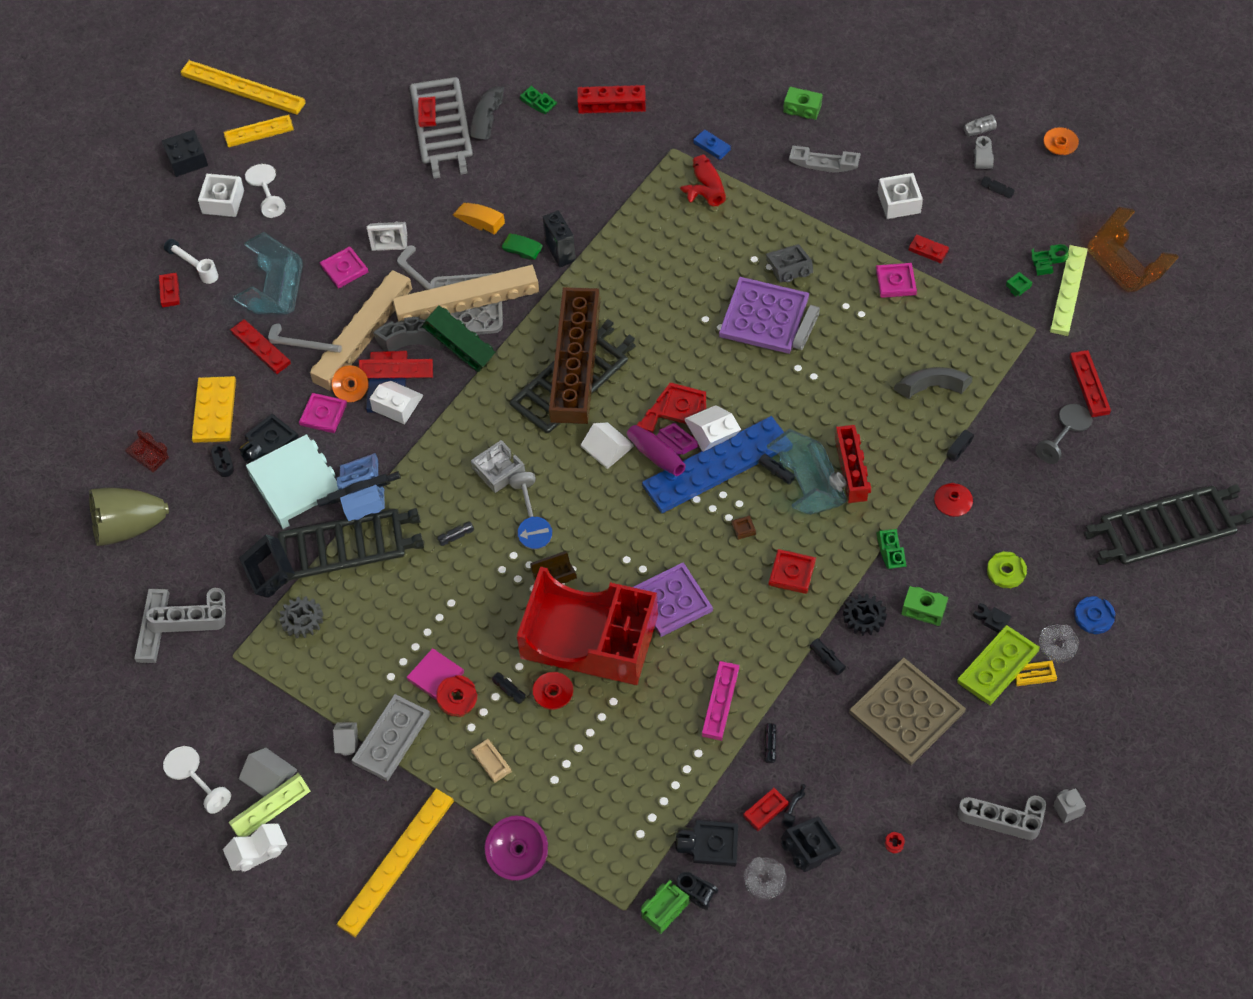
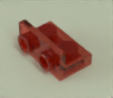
M138 430L136 433L139 438L125 451L129 456L154 473L169 458L167 447L162 442L157 443L149 433Z

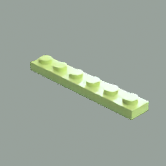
M1072 245L1069 247V258L1065 264L1051 325V333L1069 335L1087 248Z

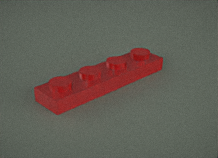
M245 319L230 329L231 333L276 374L291 364L290 360Z
M1089 350L1070 353L1069 358L1091 417L1109 415L1111 409Z
M433 359L359 360V368L364 371L368 379L433 378Z

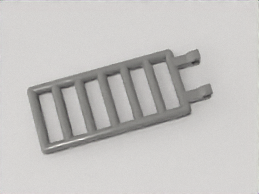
M454 77L411 84L410 93L422 162L425 164L431 163L434 179L440 178L439 161L458 159L460 173L466 174L465 157L472 156L473 152L459 79ZM446 85L454 86V90L422 95L417 94V90ZM419 97H435V99L456 97V102L437 104L436 112L458 108V114L436 117V124L460 120L461 126L424 131L423 127H419ZM456 133H462L463 138L428 144L425 141V138ZM460 145L465 146V151L428 156L427 153L428 150Z

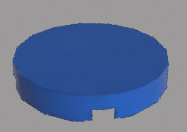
M1091 596L1084 598L1078 603L1074 617L1076 623L1084 631L1100 634L1108 631L1114 624L1115 611L1107 600Z

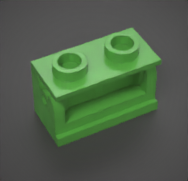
M669 880L666 885L663 883L656 890V895L651 900L647 899L641 907V917L661 934L688 906L689 896L676 885H672V881Z

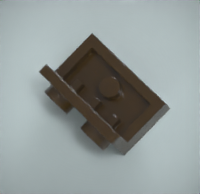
M566 551L530 563L534 581L540 567L548 568L551 576L561 584L577 579L576 572L570 563Z

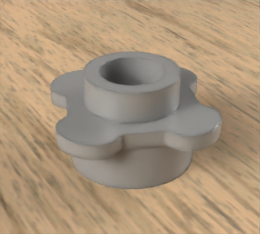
M840 472L832 473L829 476V483L835 490L837 489L841 492L845 485H847L845 477Z

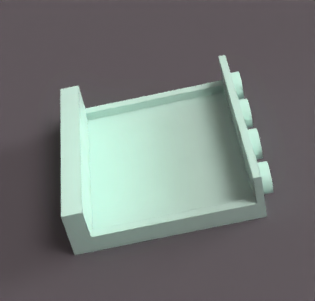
M307 434L246 465L251 479L282 529L290 526L289 519L318 505L317 499L324 498L327 494L339 490L332 467H327L325 456L323 453H318L316 442L310 440Z

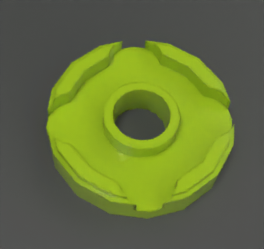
M1003 551L996 553L987 565L989 579L995 585L1002 588L1019 586L1027 574V566L1021 557L1015 556L1016 554ZM1008 566L1012 569V572L1005 573L1002 571V567Z

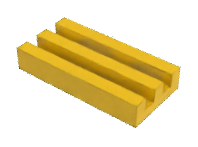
M1053 661L1027 664L1023 670L1049 667L1050 670H1037L1018 674L1015 677L1016 686L1057 681Z

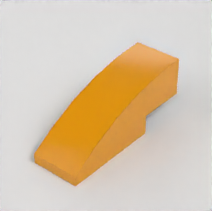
M463 203L453 214L454 217L480 231L485 229L494 235L505 224L504 214L479 204Z

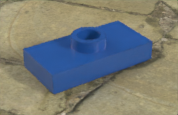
M703 130L693 139L695 145L719 160L731 150L730 145L706 130Z

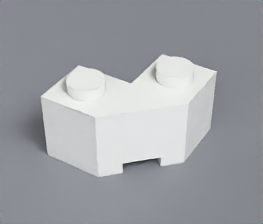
M262 824L250 837H234L225 846L223 851L232 871H248L254 866L279 856L288 844L279 824Z

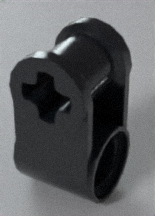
M683 872L677 878L676 886L689 896V900L700 908L707 910L713 895L718 893L717 887L690 872ZM687 881L691 883L692 886L689 888H685L681 885V883Z

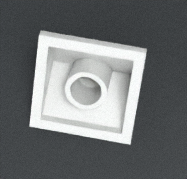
M593 423L581 444V448L606 469L611 467L634 447L632 442L609 423Z

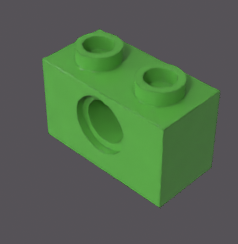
M789 87L784 101V113L816 120L822 105V94Z
M910 586L903 605L902 615L940 626L948 597L940 593L925 591L920 587Z

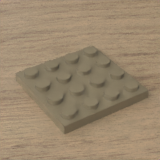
M903 658L850 709L849 714L909 765H912L965 713L966 708L908 660Z

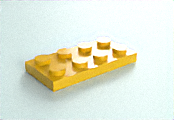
M235 376L198 378L192 433L193 443L225 442L231 440L236 386Z

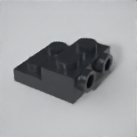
M819 816L786 829L780 838L782 848L791 853L795 867L801 868L803 872L820 866L823 861L839 855L842 851Z

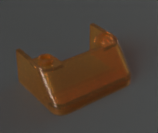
M1118 207L1090 240L1088 251L1125 291L1136 292L1160 279L1179 256L1163 252L1155 262H1151L1145 268L1124 246L1129 239V231L1124 224L1135 211L1129 208Z

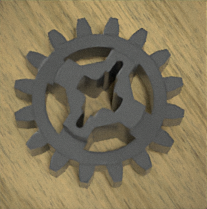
M298 596L295 602L290 599V605L284 604L285 611H280L281 618L279 620L283 630L287 631L289 636L294 633L296 638L300 634L304 638L307 636L306 633L314 635L313 630H319V624L323 623L322 616L324 615L320 604H316L315 599L308 601L307 596L303 600H300Z

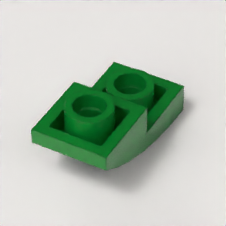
M532 86L520 95L522 102L543 114H547L557 105V102L545 92L541 94Z
M509 233L501 248L505 252L518 253L521 258L535 260L543 245L527 237Z
M897 529L876 532L880 552L887 569L906 567L904 547L900 548Z

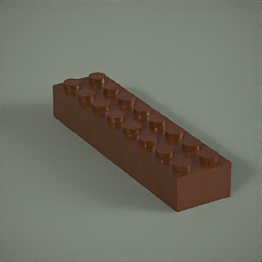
M563 287L549 406L551 423L588 424L601 303L599 288Z

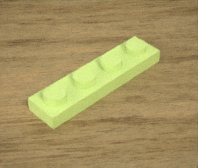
M297 773L228 823L238 837H247L262 824L267 823L308 794L310 790L301 775Z

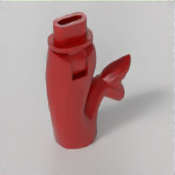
M705 155L693 158L695 177L703 185L681 186V191L687 194V199L690 203L697 195H701L710 206L721 205L725 202L726 195L718 172L710 162V159L706 158Z

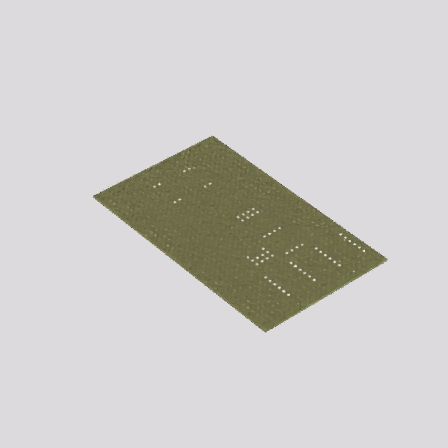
M677 149L669 151L498 348L483 369L472 378L391 472L399 471L401 479L383 486L385 509L381 511L398 509L399 514L417 508L421 523L401 524L403 539L411 538L413 535L421 533L425 548L406 549L405 555L400 558L299 578L233 654V658L237 662L333 724L357 722L358 740L364 742L394 694L430 711L429 718L398 766L432 788L438 789L450 796L455 803L492 827L500 820L510 816H524L534 820L541 826L547 837L548 855L546 862L623 911L628 909L675 843L678 828H685L804 661L811 651L810 644L815 639L821 637L879 555L880 548L876 532L898 528L947 459V452L965 429L969 428L1036 333L1034 327L913 268L917 295L880 298L876 265L902 264L903 262L717 169L716 171L725 190V202L714 207L710 206L703 196L697 195L690 203L687 199V194L682 192L680 187L703 184L695 177L693 157ZM799 244L812 260L813 273L807 277L794 278L790 282H779L773 275V268L766 260V254ZM739 277L809 293V299L801 323L810 305L820 307V312L802 351L792 346L791 352L788 354L719 337V332ZM563 287L599 288L601 303L598 330L607 319L614 323L612 326L614 332L603 339L617 349L630 334L635 338L633 343L636 347L625 354L628 361L591 394L588 424L560 423L550 433H545L514 409L509 402L555 360ZM596 343L595 354L611 366L618 361L616 357ZM594 363L593 374L600 377L606 371ZM925 368H951L972 377V383L962 394L950 389L940 388L939 386H929L908 399L894 390L895 385L902 378L912 372ZM553 373L545 378L550 384H552ZM671 382L705 391L707 409L717 405L732 413L741 428L739 432L772 416L792 442V447L771 458L781 462L787 470L796 476L794 481L788 485L779 477L773 476L761 464H757L661 514L643 488L642 482L664 471L644 456L635 445L611 467L606 469L581 448V444L593 423H609L631 442L627 437L628 429L642 421L646 412L653 407L657 398ZM541 385L532 390L550 404L551 393ZM527 396L519 402L547 425L551 422L550 414ZM661 417L658 418L653 434L657 435L659 430L675 423L692 436V432L687 424ZM855 425L857 434L860 435V450L864 452L863 463L864 466H867L868 472L867 482L871 484V493H868L867 501L848 503L845 488L839 492L829 483V476L832 473L840 472L842 474L835 443L836 427ZM500 440L511 450L512 458L509 460L514 463L513 456L516 455L523 462L525 472L535 474V483L527 488L533 517L545 519L552 528L550 542L541 549L526 548L518 538L520 524L529 518L522 489H514L509 483L494 493L472 469L471 460ZM698 446L684 455H677L684 461L702 452V450ZM750 515L756 535L737 540L731 521ZM392 517L380 519L385 553L396 551ZM373 521L361 523L366 557L376 555L377 547ZM470 521L474 527L473 532L465 533V536L455 541H448V544L444 546L439 544L437 540L438 535L447 534V531L459 525L462 527L465 522ZM354 525L343 527L346 558L347 560L357 559L358 552ZM336 536L326 547L328 564L339 562ZM778 549L816 557L807 594L769 586V579ZM564 551L568 553L577 579L562 584L572 589L583 592H601L609 587L610 582L634 587L684 562L713 607L712 612L662 637L659 636L654 628L638 685L520 659L517 634L535 583L530 563ZM319 556L308 568L320 566ZM298 596L300 600H303L305 596H307L308 601L315 599L316 604H320L324 615L322 616L323 623L319 624L320 629H314V635L306 633V638L302 634L296 638L294 633L289 636L287 631L283 630L279 620L281 618L280 611H285L283 605L289 606V600L291 599L295 602ZM432 648L464 669L462 676L470 679L475 685L477 692L476 704L463 717L450 716L444 713L434 698L407 680V676ZM720 661L740 665L722 741L702 737ZM497 672H500L505 676L504 678H507L518 687V690L525 693L526 699L521 704H518L513 700V697L511 698L500 689V686L493 683L492 677ZM548 672H559L571 680L573 696L567 705L559 709L550 710L541 707L535 701L533 686L541 675ZM457 691V693H451L454 700L462 699L460 697V692ZM556 692L550 693L552 696L557 694ZM486 739L490 740L512 771L496 783L492 781L471 752V749Z

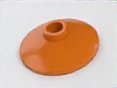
M1053 128L1044 136L1045 147L1057 155L1071 154L1078 147L1079 140L1077 135L1066 128Z
M352 365L343 366L335 372L332 378L333 392L339 399L347 400V402L358 401L364 397L368 390V378L359 367ZM351 380L354 381L353 387H350L348 384Z

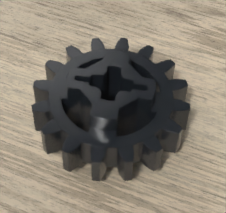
M858 594L857 599L851 597L850 603L846 602L843 611L844 623H848L847 628H854L855 634L861 631L862 636H864L865 632H868L871 636L873 630L879 632L880 627H884L887 618L885 613L886 607H881L882 601L876 602V596L870 599L868 594L865 595V598H862L860 594Z

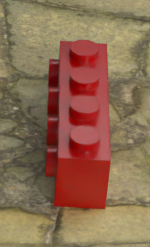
M645 85L578 87L579 114L646 112Z
M855 425L836 427L835 443L842 475L847 482L845 490L848 503L867 501L868 493H871V484L867 482L868 472L867 466H864L863 463L864 452L860 450V435L857 434Z

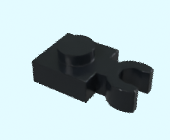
M979 603L978 609L982 610L983 613L974 611L973 614L974 618L985 620L984 626L998 633L1008 625L1012 617L995 607L990 611L982 603Z

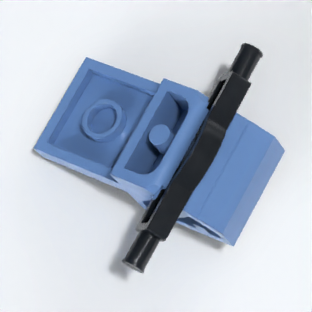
M376 453L340 465V477H337V487L339 490L327 494L324 498L317 499V504L321 507L330 503L341 502L348 521L359 520L365 515L378 513L385 509L383 486L401 479L400 473L397 471L388 475L378 476V458Z

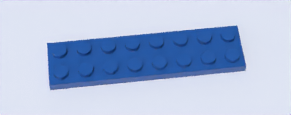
M770 416L739 432L736 436L684 460L686 468L681 475L675 476L664 470L643 481L642 486L662 514L759 464V459L764 453L773 457L792 447V442L774 418Z

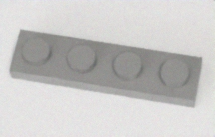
M148 589L135 654L136 662L156 663L162 632H151L147 628L146 614L151 608L167 607L170 593L166 589Z

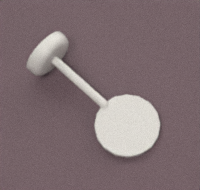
M258 164L247 170L245 179L253 186H263L267 196L261 204L263 215L269 218L280 216L285 210V203L282 198L271 196L267 184L272 182L276 176L275 169L268 164Z
M181 746L170 751L163 763L166 775L176 780L191 776L208 794L204 799L205 810L214 814L223 809L230 801L231 793L225 787L211 790L194 773L200 763L196 750L188 746Z

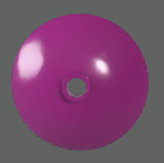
M510 816L500 820L492 827L486 839L485 855L487 862L495 873L505 879L524 880L530 878L542 868L548 855V841L544 830L534 820L524 816ZM518 845H522L523 850L520 853L516 851Z

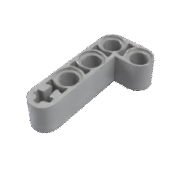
M212 588L207 592V605L151 608L146 614L147 628L155 633L219 630L223 628L226 621L225 594L220 588Z
M1031 796L1026 803L1024 812L967 797L960 802L958 817L965 823L1033 840L1040 832L1046 803L1040 796ZM1031 806H1036L1039 811L1032 810ZM984 814H991L994 818H987ZM1010 819L1014 824H1008L1005 820ZM1026 825H1032L1035 830L1028 829Z

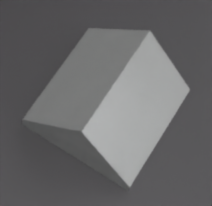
M263 748L248 754L239 780L265 797L288 781L296 773L297 769L269 749Z

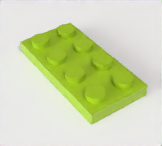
M1006 625L958 678L957 683L988 705H991L1039 652L1040 647Z

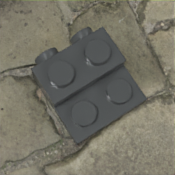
M799 244L766 254V260L773 268V275L779 282H790L794 278L807 277L813 273L812 260Z

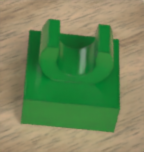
M1018 272L1006 282V286L1014 296H1020L1032 287V282Z

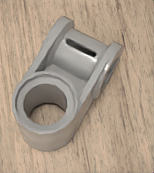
M980 136L976 139V148L974 149V168L993 169L994 159L991 139L987 136Z

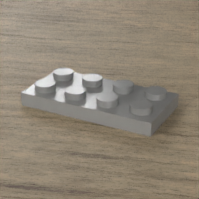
M394 694L351 760L352 764L388 781L429 718L430 711Z

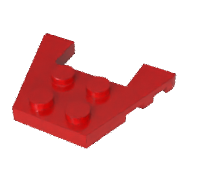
M670 382L657 398L653 407L646 412L645 417L637 425L653 433L659 417L686 424L685 418L707 409L706 392Z

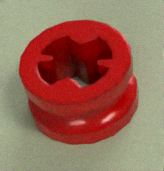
M898 832L889 833L885 841L886 849L891 853H899L903 850L905 844L903 835ZM893 839H897V843L901 845L897 844V847L892 846Z

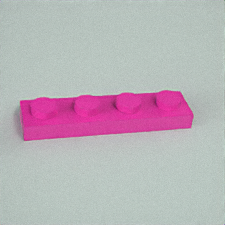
M719 662L702 737L722 741L740 665Z

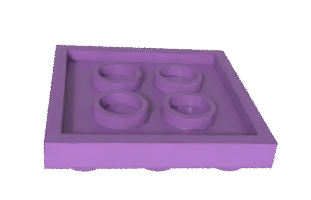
M684 562L634 586V588L657 593L658 618L655 629L660 637L713 611V607Z

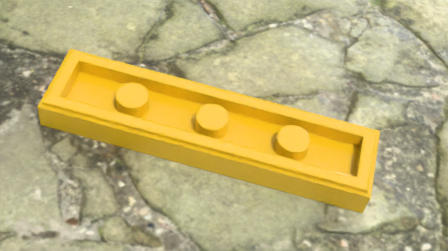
M285 115L225 131L224 136L228 147L292 131L294 128L290 116Z

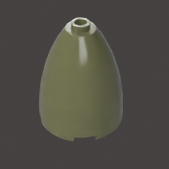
M94 488L89 491L92 529L97 546L115 544L134 538L158 525L165 519L166 514H169L168 504L164 503L163 499L143 491L126 488Z

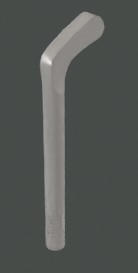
M407 246L398 257L397 263L426 290H429L431 287L430 283L406 262L409 256L416 251L414 246Z
M280 324L272 325L268 335L269 342L273 344H284L338 353L342 350L341 345L278 336L282 330Z

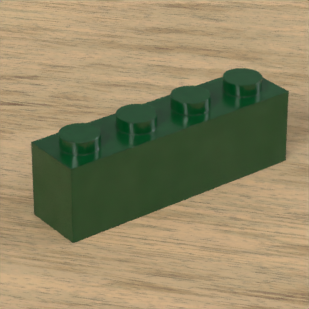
M440 305L422 325L427 332L477 373L483 369L496 353L490 344L484 343L475 332L467 329L462 321L455 319L446 308H442Z

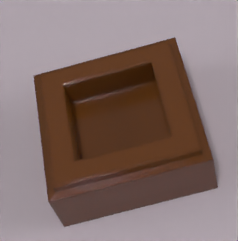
M750 515L731 521L737 540L756 535Z

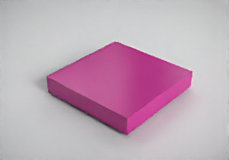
M350 246L320 262V266L338 289L369 272L368 268Z
M912 263L876 265L880 298L917 295Z
M312 393L299 421L300 426L335 433L347 406V400Z
M432 648L407 676V680L436 700V693L440 683L448 677L462 676L464 669Z

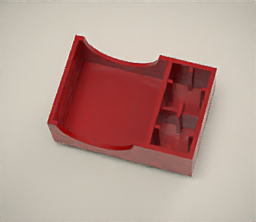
M540 567L517 634L520 659L638 685L658 618L657 593L611 582L604 591L583 592L561 584L551 576L548 568Z

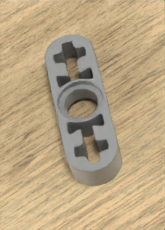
M809 306L794 338L793 348L803 350L818 318L820 307Z

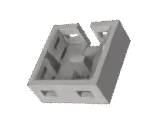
M502 440L471 460L472 469L494 493L508 485L509 479L513 475L525 472L523 462L516 455L513 456L514 463L509 460L512 458L511 450Z

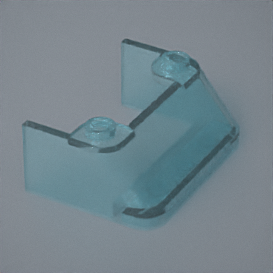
M262 232L245 242V246L258 254V265L267 272L263 293L251 286L235 295L233 300L256 314L287 315L295 309L303 261L298 254L265 232Z
M789 428L767 445L768 449L779 453L780 462L783 466L793 469L804 496L792 504L794 509L812 515L840 507L847 501L843 489L839 492L829 483V476L835 473L820 442Z

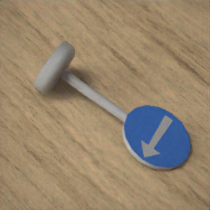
M522 472L513 475L509 479L512 488L522 489L529 516L520 524L518 538L526 548L541 549L550 542L552 528L545 519L533 517L527 488L535 483L536 477L532 472Z

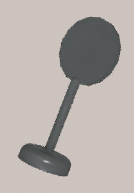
M1069 404L1061 408L1059 420L1065 428L1054 442L1042 440L1038 443L1035 451L1041 460L1049 464L1057 463L1062 454L1057 444L1068 430L1081 432L1091 426L1093 419L1089 410L1078 404Z

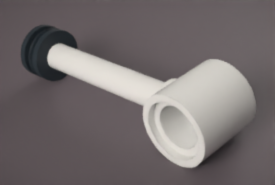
M168 239L165 242L164 250L169 254L176 253L196 267L202 282L210 284L218 279V273L212 260L203 259L198 261L179 248V243L174 239Z

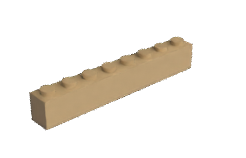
M529 265L393 298L398 322L404 321V318L419 317V319L426 320L438 305L446 308L450 314L462 312L467 309L538 293L539 286L534 267Z
M393 270L389 275L385 276L382 284L374 290L373 295L364 302L361 310L353 316L352 321L343 328L340 336L332 342L333 345H341V352H324L319 362L312 367L310 374L313 383L329 391L332 390V378L335 372L343 366L354 363L374 338L373 332L383 326L395 311L393 298L408 295L412 290L410 278Z

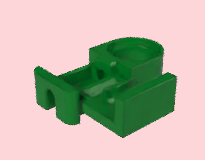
M1063 244L1050 246L1051 250L1034 252L1033 248L1031 250L1033 265L1036 266L1037 276L1054 273L1053 266L1050 265L1052 263L1065 262L1069 258L1068 247ZM1058 251L1065 252L1063 256L1056 255Z

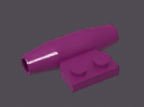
M675 423L659 430L657 435L638 425L631 426L627 431V437L644 456L659 468L675 476L681 475L686 468L685 463L677 454L684 455L698 447V441Z

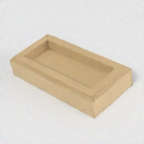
M489 739L471 749L474 757L494 783L512 772Z

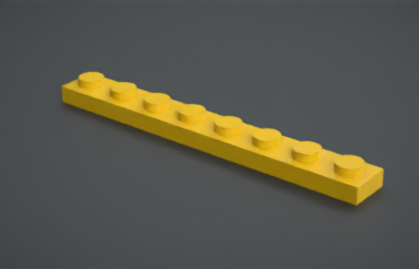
M190 60L181 70L183 77L296 115L305 105L304 98Z
M435 789L337 923L339 928L353 937L357 936L454 802L453 798Z

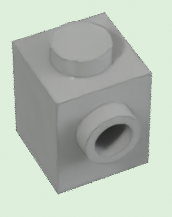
M357 722L336 723L333 729L335 753H341V755L355 753L358 748Z
M1076 788L1070 791L1065 789L1059 792L1053 805L1063 823L1082 816L1086 808Z

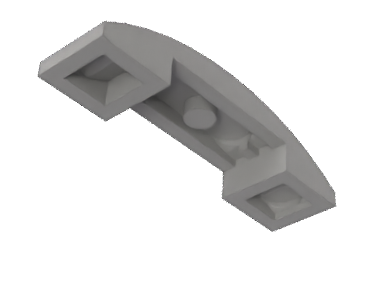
M792 146L789 161L809 169L826 172H845L857 169L861 155L860 153L843 151L842 156L810 152L809 147Z

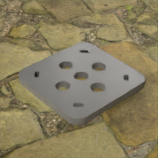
M495 273L435 277L431 280L430 286L438 288ZM502 301L488 304L484 307H475L462 312L451 313L455 319L460 321L465 316L471 317L472 319L469 322L463 323L467 329L476 334L498 333L503 328ZM492 320L494 323L489 326L488 323Z

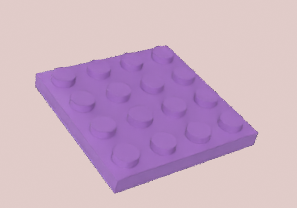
M739 277L721 326L719 337L790 354L809 299V293Z

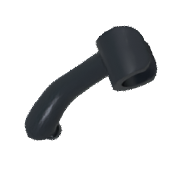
M801 784L800 791L792 796L786 813L784 812L782 825L790 828L793 826L796 816L791 814L795 804L805 796V784Z

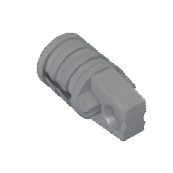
M991 114L971 121L964 125L963 129L967 136H973L994 130L997 125L994 116Z

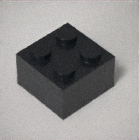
M194 129L161 140L176 177L208 166L205 153Z

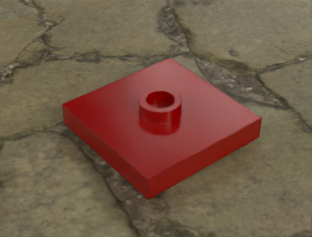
M778 549L769 579V586L807 594L816 557Z

